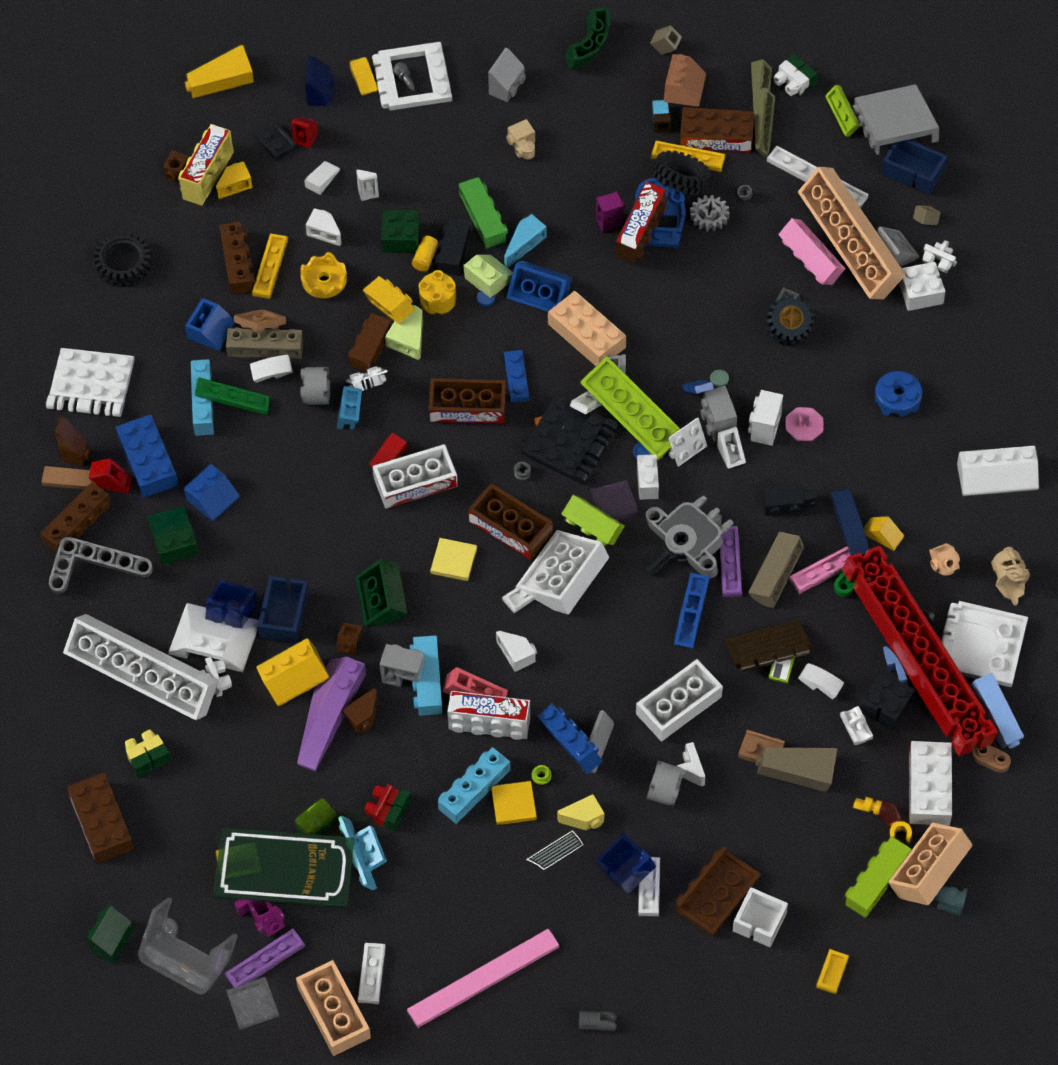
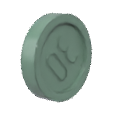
M715 370L711 373L710 381L713 382L715 387L726 386L729 382V375L723 370Z

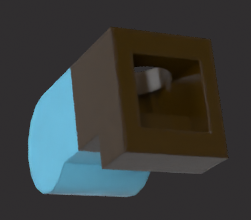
M653 100L654 133L670 132L671 119L668 102ZM657 124H667L662 128L657 126Z

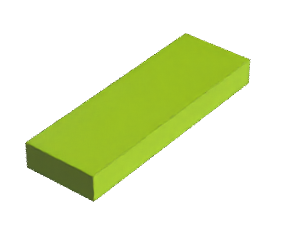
M835 85L825 97L844 135L850 137L861 125L841 86Z

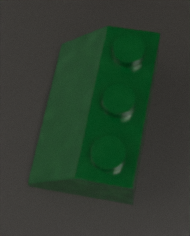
M379 559L355 576L366 627L395 623L408 614L397 563Z

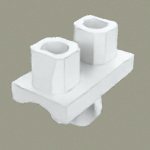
M946 240L943 244L936 242L934 247L928 244L924 247L923 263H931L935 259L940 260L938 269L942 272L947 273L951 266L955 267L957 261H955V256L950 255L953 249L948 247L949 242Z
M211 657L205 658L207 665L205 670H201V672L219 680L215 694L216 697L222 696V691L232 686L229 675L222 677L218 675L225 672V664L223 660L212 661Z
M859 706L840 713L854 745H859L873 739V734Z

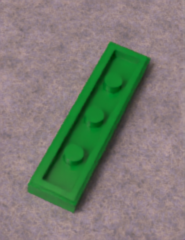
M200 377L196 381V397L263 415L268 413L270 396Z

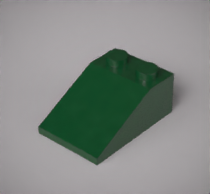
M184 506L147 516L162 565L199 555L196 539Z

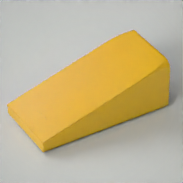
M363 57L351 61L350 70L361 96L377 92L378 87L367 58Z

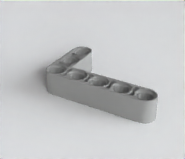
M66 537L60 542L49 578V586L56 594L64 593L68 587L75 560L142 578L149 577L153 567L147 558ZM67 543L74 544V549L70 552L64 550V546ZM86 548L93 550L92 555L89 557L83 555V551ZM105 553L112 555L111 560L108 562L101 560L102 555ZM124 558L130 560V564L127 567L120 565V561ZM62 561L69 563L68 568L65 570L58 568ZM146 563L149 565V569L146 572H141L138 570L139 565ZM58 579L63 581L61 588L53 587L54 581Z

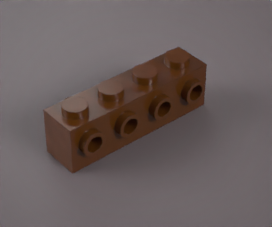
M241 222L219 225L231 294L253 291L252 284L255 283L254 274L249 272V269H252L251 258H247V254H250L249 245L244 243V239H247L246 228L242 229Z
M91 482L40 533L42 543L57 553L60 542L64 538H80L84 530L89 525L94 524L97 517L102 512H106L110 507L109 494ZM67 543L64 546L65 551L70 548L71 543Z

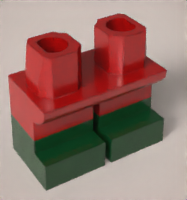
M387 784L386 787L376 785L372 796L379 799V802L376 804L368 801L364 811L367 815L373 817L374 823L395 832L403 817L402 815H404L411 801L410 791L402 789V791L397 790L390 784Z

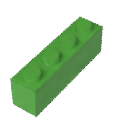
M477 177L459 183V195L487 249L505 243L508 230L506 225L500 221L501 215L494 208L493 198L487 194L486 184L482 183L480 178Z

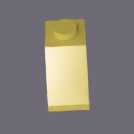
M592 794L558 810L557 819L559 823L587 831L602 825L604 822V812Z

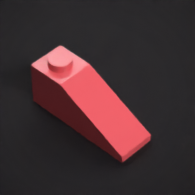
M458 667L446 675L442 692L448 695L451 694V691L506 697L508 690Z

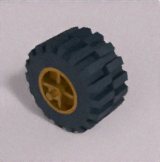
M789 295L788 298L783 296L780 300L777 299L770 307L766 319V325H768L766 329L767 332H771L770 337L772 339L776 338L777 343L782 341L783 345L787 346L790 343L792 346L796 342L798 344L801 343L803 339L808 337L814 325V313H811V306L807 307L808 302L806 300L800 301L801 297L797 296L794 299L793 295Z

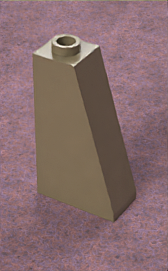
M765 748L762 754H758L756 759V766H758L757 774L826 792L832 783L837 749Z

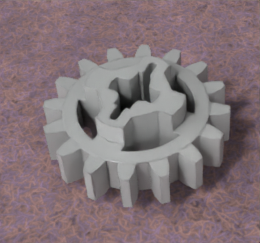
M704 195L703 200L698 197L697 203L693 202L690 208V220H694V226L699 224L700 230L703 227L706 228V232L709 231V228H712L713 231L716 230V227L722 229V224L726 225L727 219H729V206H726V201L720 202V197L714 199L713 195L710 198Z

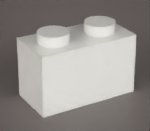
M656 454L637 455L639 500L658 499L659 483Z

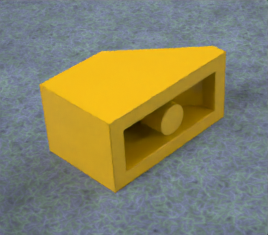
M244 161L226 167L216 185L218 199L252 188L251 176Z

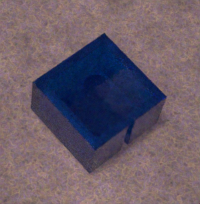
M219 580L206 600L205 619L221 624L225 622V625L242 629L255 609L257 589Z
M624 832L595 859L600 870L627 895L656 868L651 857Z

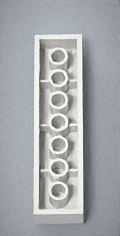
M87 614L75 618L63 651L64 654L194 720L207 715L219 680Z

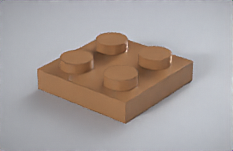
M261 309L234 315V323L240 324L243 328H252L255 332H262L265 328L276 329L279 328V325L286 324V317Z

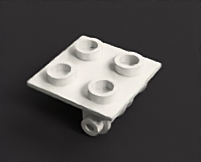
M375 366L367 369L368 373L360 374L358 372L349 375L350 379H347L346 382L351 383L349 387L362 389V391L364 388L367 390L365 379L368 380L370 388H373V385L374 387L381 385L386 381L383 373H386L387 370Z
M698 417L669 437L672 448L668 455L671 459L675 458L679 467L707 447Z

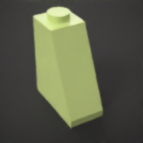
M412 305L415 311L399 324L394 321L385 336L386 347L419 360L421 358L423 312L418 306Z

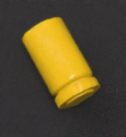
M424 236L412 260V266L415 269L424 272L429 269L439 247V242L431 236Z

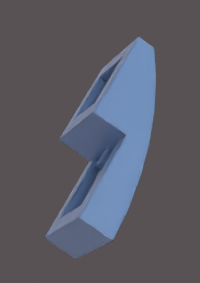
M887 646L883 647L889 672L897 670L899 682L908 686L907 677L900 661Z

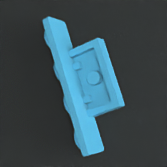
M340 816L338 817L340 822L339 828L346 837V846L354 858L352 862L360 874L359 880L364 887L375 890L377 887L371 871L387 862L375 829L372 826H368L356 833L351 820Z

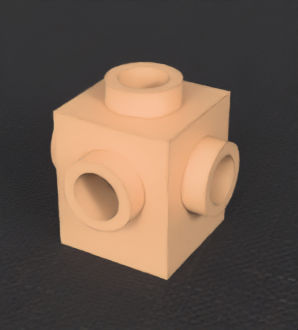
M946 543L929 550L932 558L930 563L934 571L947 576L960 569L958 563L960 558L953 546Z

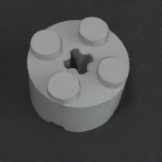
M305 367V369H301V380H303L304 386L301 387V398L306 405L329 404L330 380L327 378V375H329L328 367Z
M658 760L646 799L674 806L685 770Z

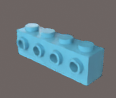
M493 747L488 752H483L479 761L475 765H470L465 775L461 779L457 778L452 784V788L440 795L438 798L439 810L457 824L491 790V786H495L510 771V761Z

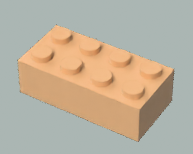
M576 291L572 292L548 311V325L595 366L606 356L617 355L626 348V335Z
M932 823L888 883L899 899L929 905L972 847V843L962 829Z
M333 960L296 978L297 988L333 1056L371 1038L370 1029Z

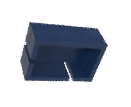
M909 139L894 142L883 159L881 174L911 187L914 184L916 189L930 195L946 168L947 156Z
M269 576L258 623L260 638L298 643L309 595L308 581L290 579L291 591H288L287 578Z

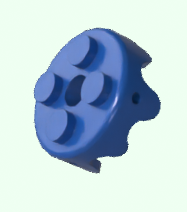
M893 371L879 379L875 389V402L878 403L881 412L885 416L896 413L900 417H904L910 412L916 413L922 399V387L917 378L907 372ZM900 389L904 393L898 395L894 392V390Z

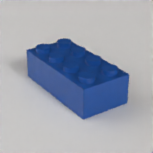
M152 415L116 426L118 440L142 498L178 486L176 472Z

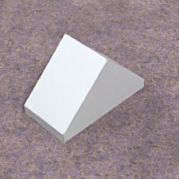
M737 427L718 432L717 447L727 468L746 463Z

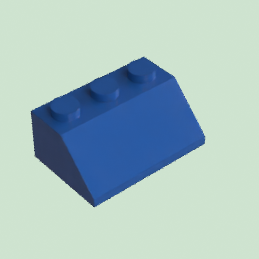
M521 260L515 264L506 298L548 312L567 297L573 277Z

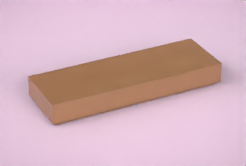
M45 466L41 483L42 486L85 489L92 481L89 479L90 470Z

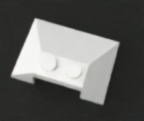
M187 603L168 654L186 659L189 653L223 660L227 669L243 672L258 632L259 620Z

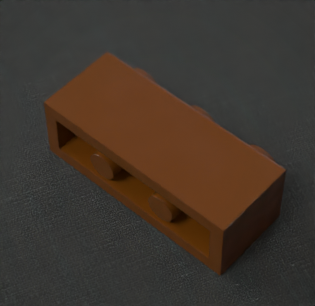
M371 313L369 318L364 320L363 330L361 334H357L355 345L348 352L350 367L367 372V369L374 367L386 343L385 336L392 326L391 319Z

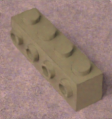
M228 328L226 343L228 357L271 358L289 355L290 359H302V330L264 329L262 332H255L253 329Z

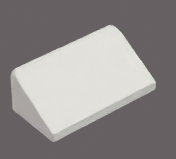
M356 170L358 192L361 201L379 197L377 174Z

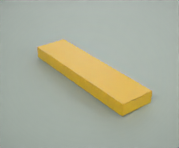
M655 141L651 157L653 159H657L658 154L663 151H677L678 154L684 152L685 156L689 154L692 159L694 157L698 158L697 162L702 161L703 165H706L709 170L722 172L726 154Z
M270 233L253 287L252 296L271 298L288 243V236Z

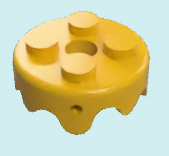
M327 252L322 257H311L307 265H301L302 286L308 294L316 298L325 299L336 296L344 289L347 282V272L344 263L337 261L330 252ZM326 276L329 277V279L326 281H321L320 277Z

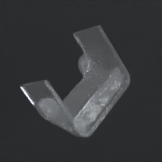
M167 898L152 909L138 952L139 959L146 966L197 994H204L211 989L229 962L238 935H231L220 945L214 947L210 954L207 955L176 937L178 926L173 919L167 917L172 899Z

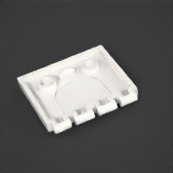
M959 601V604L951 603L948 612L949 618L946 620L941 642L961 674L965 677L979 679L993 673L999 685L1012 687L1028 617Z

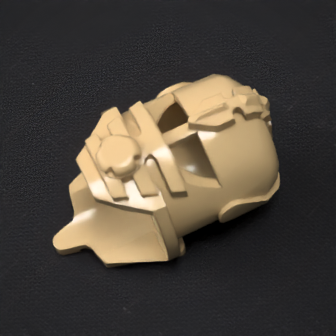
M1006 547L1003 551L996 554L991 564L998 578L995 586L1004 598L1012 600L1013 605L1016 606L1018 598L1024 595L1025 583L1029 579L1030 573L1026 569L1020 554L1013 550V547Z

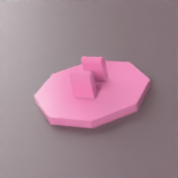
M797 407L786 416L785 431L796 441H813L823 432V417L813 408Z

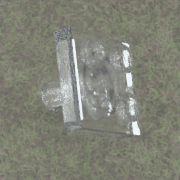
M266 977L226 990L240 1030L279 1016Z

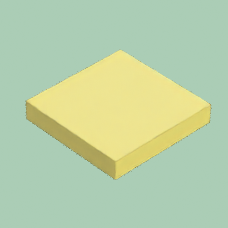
M440 538L430 570L431 574L468 581L477 545Z

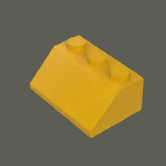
M308 638L256 667L263 683L278 706L330 678L316 647Z

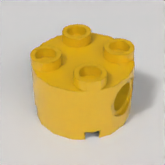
M435 270L433 273L426 275L419 283L421 307L429 314L439 313V315L451 311L456 303V287L453 279L440 270Z

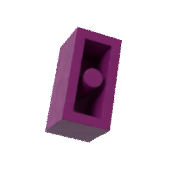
M618 192L597 197L596 219L603 233L623 227V219H625L623 209L626 206L624 199L619 197Z

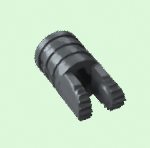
M580 1011L579 1030L615 1031L617 1029L615 1023L617 1015L611 1012Z

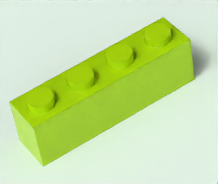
M892 836L888 842L884 841L878 850L880 853L877 857L873 856L867 865L868 869L859 874L856 879L857 884L854 887L851 886L845 894V897H847L845 905L865 918L890 886L889 880L912 851L911 848Z

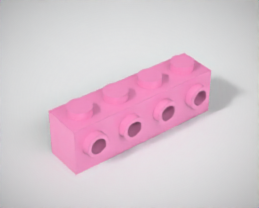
M791 218L778 234L783 239V244L794 251V256L803 261L804 267L808 271L813 272L816 276L815 279L820 284L833 285L846 269L802 220Z

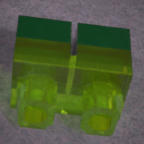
M323 798L295 819L297 824L295 827L296 832L302 838L316 839L322 834V831L325 832L338 821L336 811Z

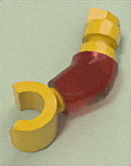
M866 797L865 800L856 798L853 808L868 813L873 811V814L878 815V818H881L888 828H891L890 838L891 836L895 838L897 832L906 833V841L911 843L912 829L908 823L902 822L898 810L893 803L887 800H877L875 802L870 797Z

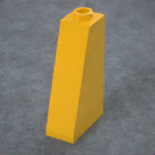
M240 45L187 73L185 87L187 92H191L192 98L253 83V72L244 46Z

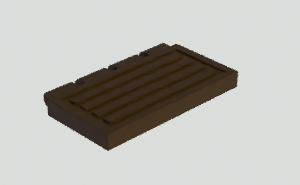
M799 620L724 639L725 647L736 670L741 669L742 672L755 669L756 664L758 667L774 664L775 659L777 662L793 659L794 654L796 658L810 654L809 650H811V643Z

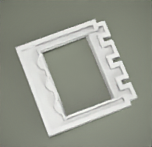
M441 42L378 51V54L372 56L382 108H389V111L452 101ZM426 55L433 93L398 98L391 60Z

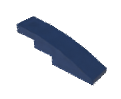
M850 489L831 492L839 528L842 530L850 556L860 552L864 556L869 546Z

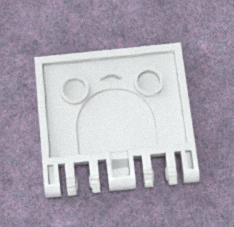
M61 348L46 408L55 410L57 404V410H62L65 400H69L68 410L73 412L76 401H78L77 412L90 414L93 403H95L93 412L99 415L101 404L106 405V416H110L112 411V416L121 417L134 365V356Z

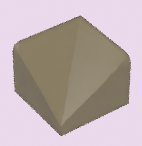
M917 205L913 218L924 225H937L941 212L931 206Z

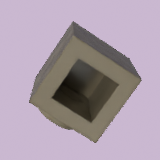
M670 25L656 30L650 44L662 55L676 50L682 36Z

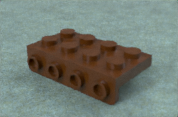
M725 845L721 850L718 848L714 852L713 860L702 867L700 876L697 879L694 878L688 886V891L685 894L682 893L676 900V912L712 937L744 899L750 887H753L761 876L759 872L729 853L728 847Z

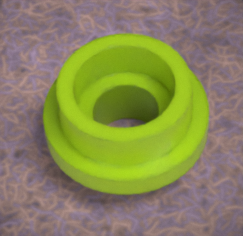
M538 765L533 769L532 779L535 783L543 785L551 780V770L545 765ZM539 774H544L545 777H542V778H541V777H538V775H539Z

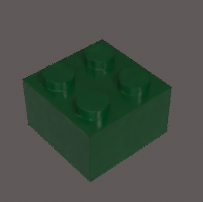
M383 210L382 253H416L419 247L420 234L419 210Z

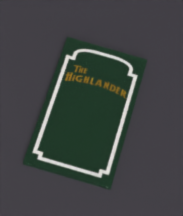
M222 828L213 898L347 908L349 904L348 896L355 838Z

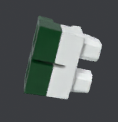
M794 54L779 65V72L774 75V83L778 86L784 82L787 84L785 91L790 96L796 93L802 95L807 87L812 88L816 85L817 73Z

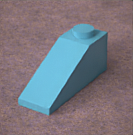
M531 214L519 222L504 255V263L507 268L547 237V227L534 215Z

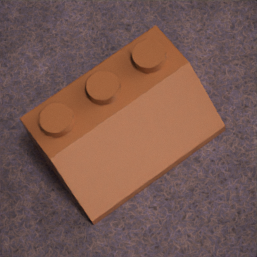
M672 55L665 83L664 102L699 107L706 73L690 56Z

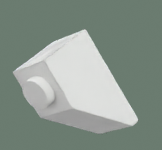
M314 208L306 223L307 236L340 246L341 234L331 213Z
M503 631L496 632L497 643L515 672L536 662L535 654H537V650L533 643L530 644L527 638Z

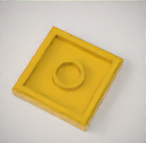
M531 781L491 786L497 825L537 820Z

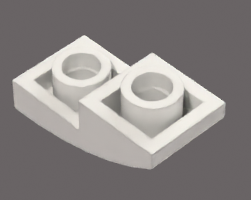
M289 355L271 357L250 364L253 380L256 383L271 377L277 379L293 373Z
M809 663L798 677L799 680L812 690L818 688L831 699L837 696L844 684L836 676Z

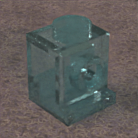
M943 886L935 898V901H939L937 909L961 916L968 889H964L961 892L955 887Z

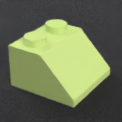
M476 255L464 265L465 279L490 298L511 282L513 275L510 269L492 255Z

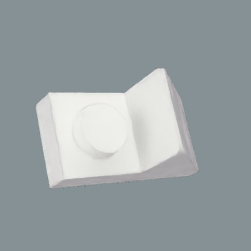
M691 742L686 744L685 752H683L685 763L677 766L685 770L684 779L699 786H704L705 774L694 743Z

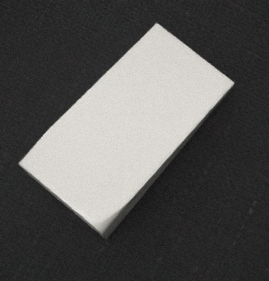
M324 161L305 179V187L321 195L340 171V168Z

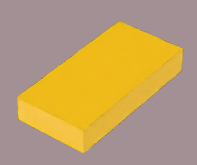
M829 949L816 988L836 994L849 955Z

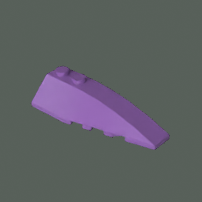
M349 657L330 659L326 667L330 678L318 684L313 691L297 765L312 771H316L343 720L342 709L352 703L366 676L365 664Z

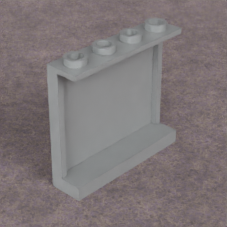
M916 84L855 98V105L852 106L853 112L858 117L860 127H863L865 137L869 139L871 149L874 148L877 155H879L880 146L926 135L929 136L932 143L939 141V126Z

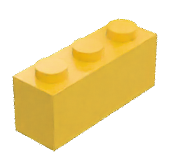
M378 276L363 289L369 301L397 324L415 311L411 304L413 302L407 294L403 295L397 286L394 288L388 279L384 280Z

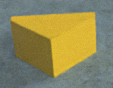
M871 517L863 528L867 537L895 551L904 538L903 533L890 517Z

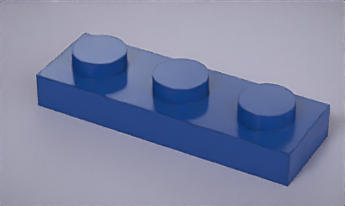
M522 350L504 352L510 402L529 401Z

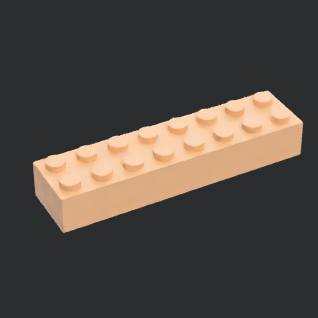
M818 167L798 193L870 299L884 300L906 274L835 170L828 167Z

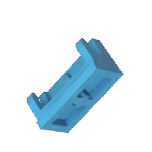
M343 387L339 405L338 429H342L345 424L350 425V430L355 428V424L359 421L362 389Z

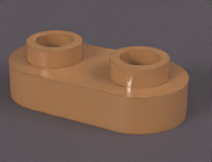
M988 745L978 749L975 746L972 751V758L976 763L993 771L1003 773L1010 767V756L995 747ZM980 750H984L986 753L982 754ZM1001 758L1004 762H999L998 759Z

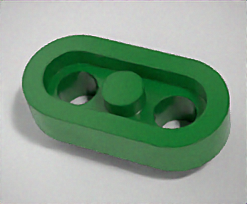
M842 572L835 580L834 591L838 596L847 597L854 591L855 582H849L844 572Z

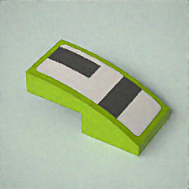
M795 654L793 659L777 662L775 659L774 664L771 666L769 680L788 684Z

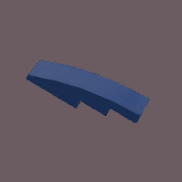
M690 573L674 645L693 649L709 584V576Z

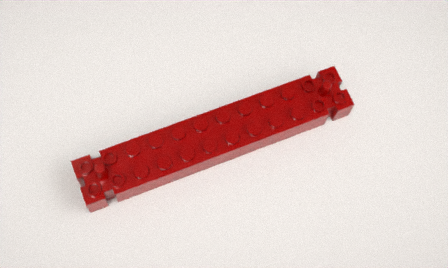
M877 546L868 549L864 556H862L861 552L848 556L842 571L849 582H855V592L900 661L946 737H952L951 744L958 757L972 752L975 746L980 749L991 745L998 733L996 727L990 719L985 720V710L892 564L887 565L888 557L882 547Z

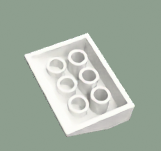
M556 530L516 585V588L526 592L528 596H533L535 600L547 607L569 615L609 559V555L602 542ZM530 579L528 584L524 586L523 584Z

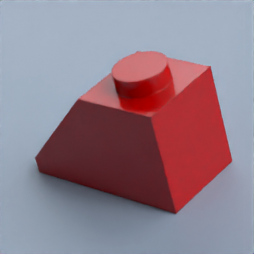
M303 117L293 119L291 122L293 141L297 145L311 148L318 134L317 121Z
M112 459L95 461L91 464L89 479L98 487L125 494L130 492L132 476Z

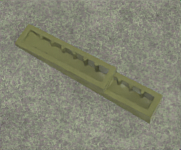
M762 59L751 62L755 145L756 150L763 157L767 158L770 152L775 96L770 92L772 67Z

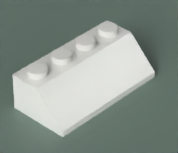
M1035 446L959 452L957 466L963 496L1039 489L1038 460Z

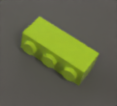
M572 495L562 512V515L566 517V522L573 526L579 525L582 527L581 531L589 536L593 534L597 537L596 541L602 542L604 546L607 544L614 545L625 525L577 495Z

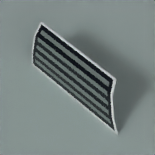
M572 830L526 860L545 870L583 846V843Z

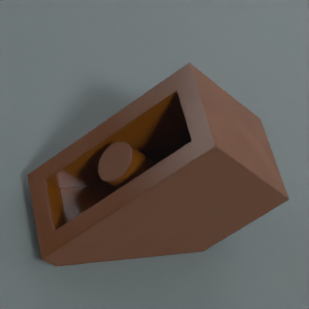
M375 688L342 709L344 720L357 735L368 731L374 723L378 701Z

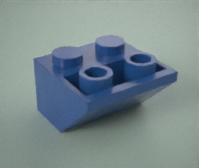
M202 298L185 325L187 339L220 351L227 340L228 328H234L237 323H234V318L219 304Z

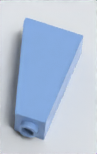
M993 673L974 680L969 686L986 712L985 720L990 719L996 727L998 733L995 738L1001 748L1008 746L1011 749L1019 745V741L1024 735Z

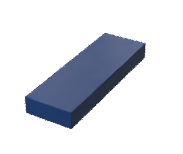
M696 380L682 384L685 392L696 394L714 388L713 382Z

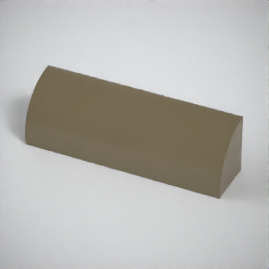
M784 532L778 533L748 592L758 603L770 608L775 607L804 549L800 536Z

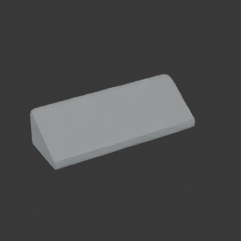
M603 710L599 712L588 743L592 741L598 747L599 751L597 754L600 758H602L614 726L613 720ZM598 766L594 768L591 772L596 773Z

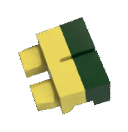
M150 729L143 732L142 738L144 741L137 744L134 738L125 741L126 754L137 778L152 771L153 766L157 769L171 762L169 751L161 738Z

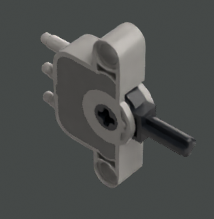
M705 496L698 498L694 503H682L669 515L658 507L648 509L646 513L648 526L666 544L662 546L663 553L646 567L647 572L654 576L671 560L674 563L676 561L688 560V563L701 575L709 576L710 578L715 577L718 573L716 559L712 555L721 547L723 543L722 535L730 529L733 521L730 519L719 527L713 521L717 514L720 513L719 508H715L707 515L699 508L707 501ZM654 517H659L658 520H652ZM707 565H712L711 568H704Z

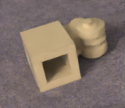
M523 120L508 127L506 138L508 143L514 146L517 157H523L528 160L532 159L535 156V131L528 120Z

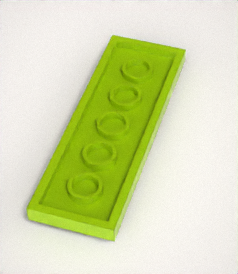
M606 356L580 383L652 455L656 454V458L659 461L672 448L669 437L679 431L680 428Z

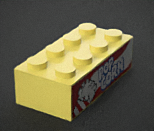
M210 124L208 130L204 131L202 140L196 144L192 157L188 158L186 167L180 171L178 176L184 200L203 206L234 153L230 130Z

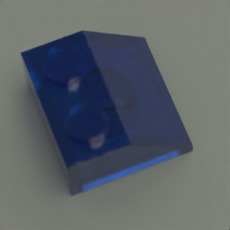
M308 56L305 80L307 105L329 107V99H333L331 85H334L335 76L331 75V67L313 56Z

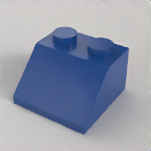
M212 464L184 488L186 500L212 521L217 519L240 498V495L226 476Z

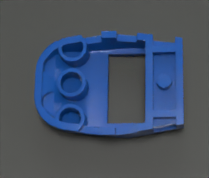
M657 178L646 179L637 188L635 202L646 181L665 188L666 196L668 197L666 204L668 206L664 215L661 214L660 216L677 217L676 228L657 227L656 230L653 229L651 233L652 239L649 245L646 244L645 246L670 247L678 250L686 213L684 194L680 190L675 192L674 188L668 189V185H661L662 182H658Z

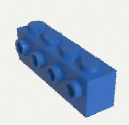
M553 704L549 705L537 715V718L587 774L603 762L597 754L599 751L598 747L592 741L590 743L587 742L589 738L582 730L579 732L576 730L578 728L571 718L569 720L566 719L567 715L561 708L557 709Z

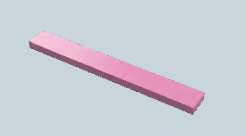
M547 929L407 1009V1012L417 1028L556 950L559 948V944L550 930Z

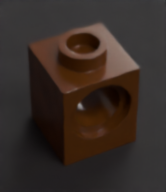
M171 151L163 166L165 178L170 181L180 182L178 176L180 171L186 167L188 156Z

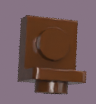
M343 623L337 637V651L355 655L363 626Z

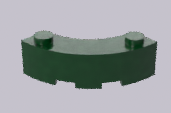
M608 7L591 9L586 18L587 37L579 43L570 45L565 54L570 71L590 63L601 50L610 27Z

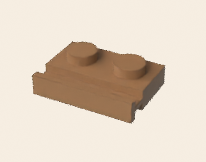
M747 730L738 758L756 763L758 754H762L765 748H783L785 741Z

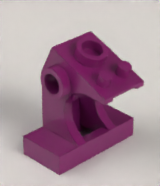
M268 881L252 892L274 893V889ZM247 894L234 902L239 916L241 917L250 912L256 921L254 924L259 933L264 932L267 937L285 927L283 919H285L284 914L280 908H277V906L273 907L269 902V899L273 896ZM265 910H268V912H266L265 914H261L259 916L260 913H262Z

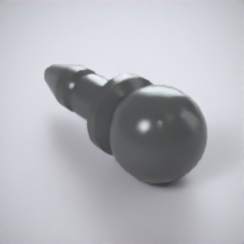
M402 62L397 63L394 66V73L399 76L400 80H404L408 88L414 91V83L409 77L410 72L406 64Z

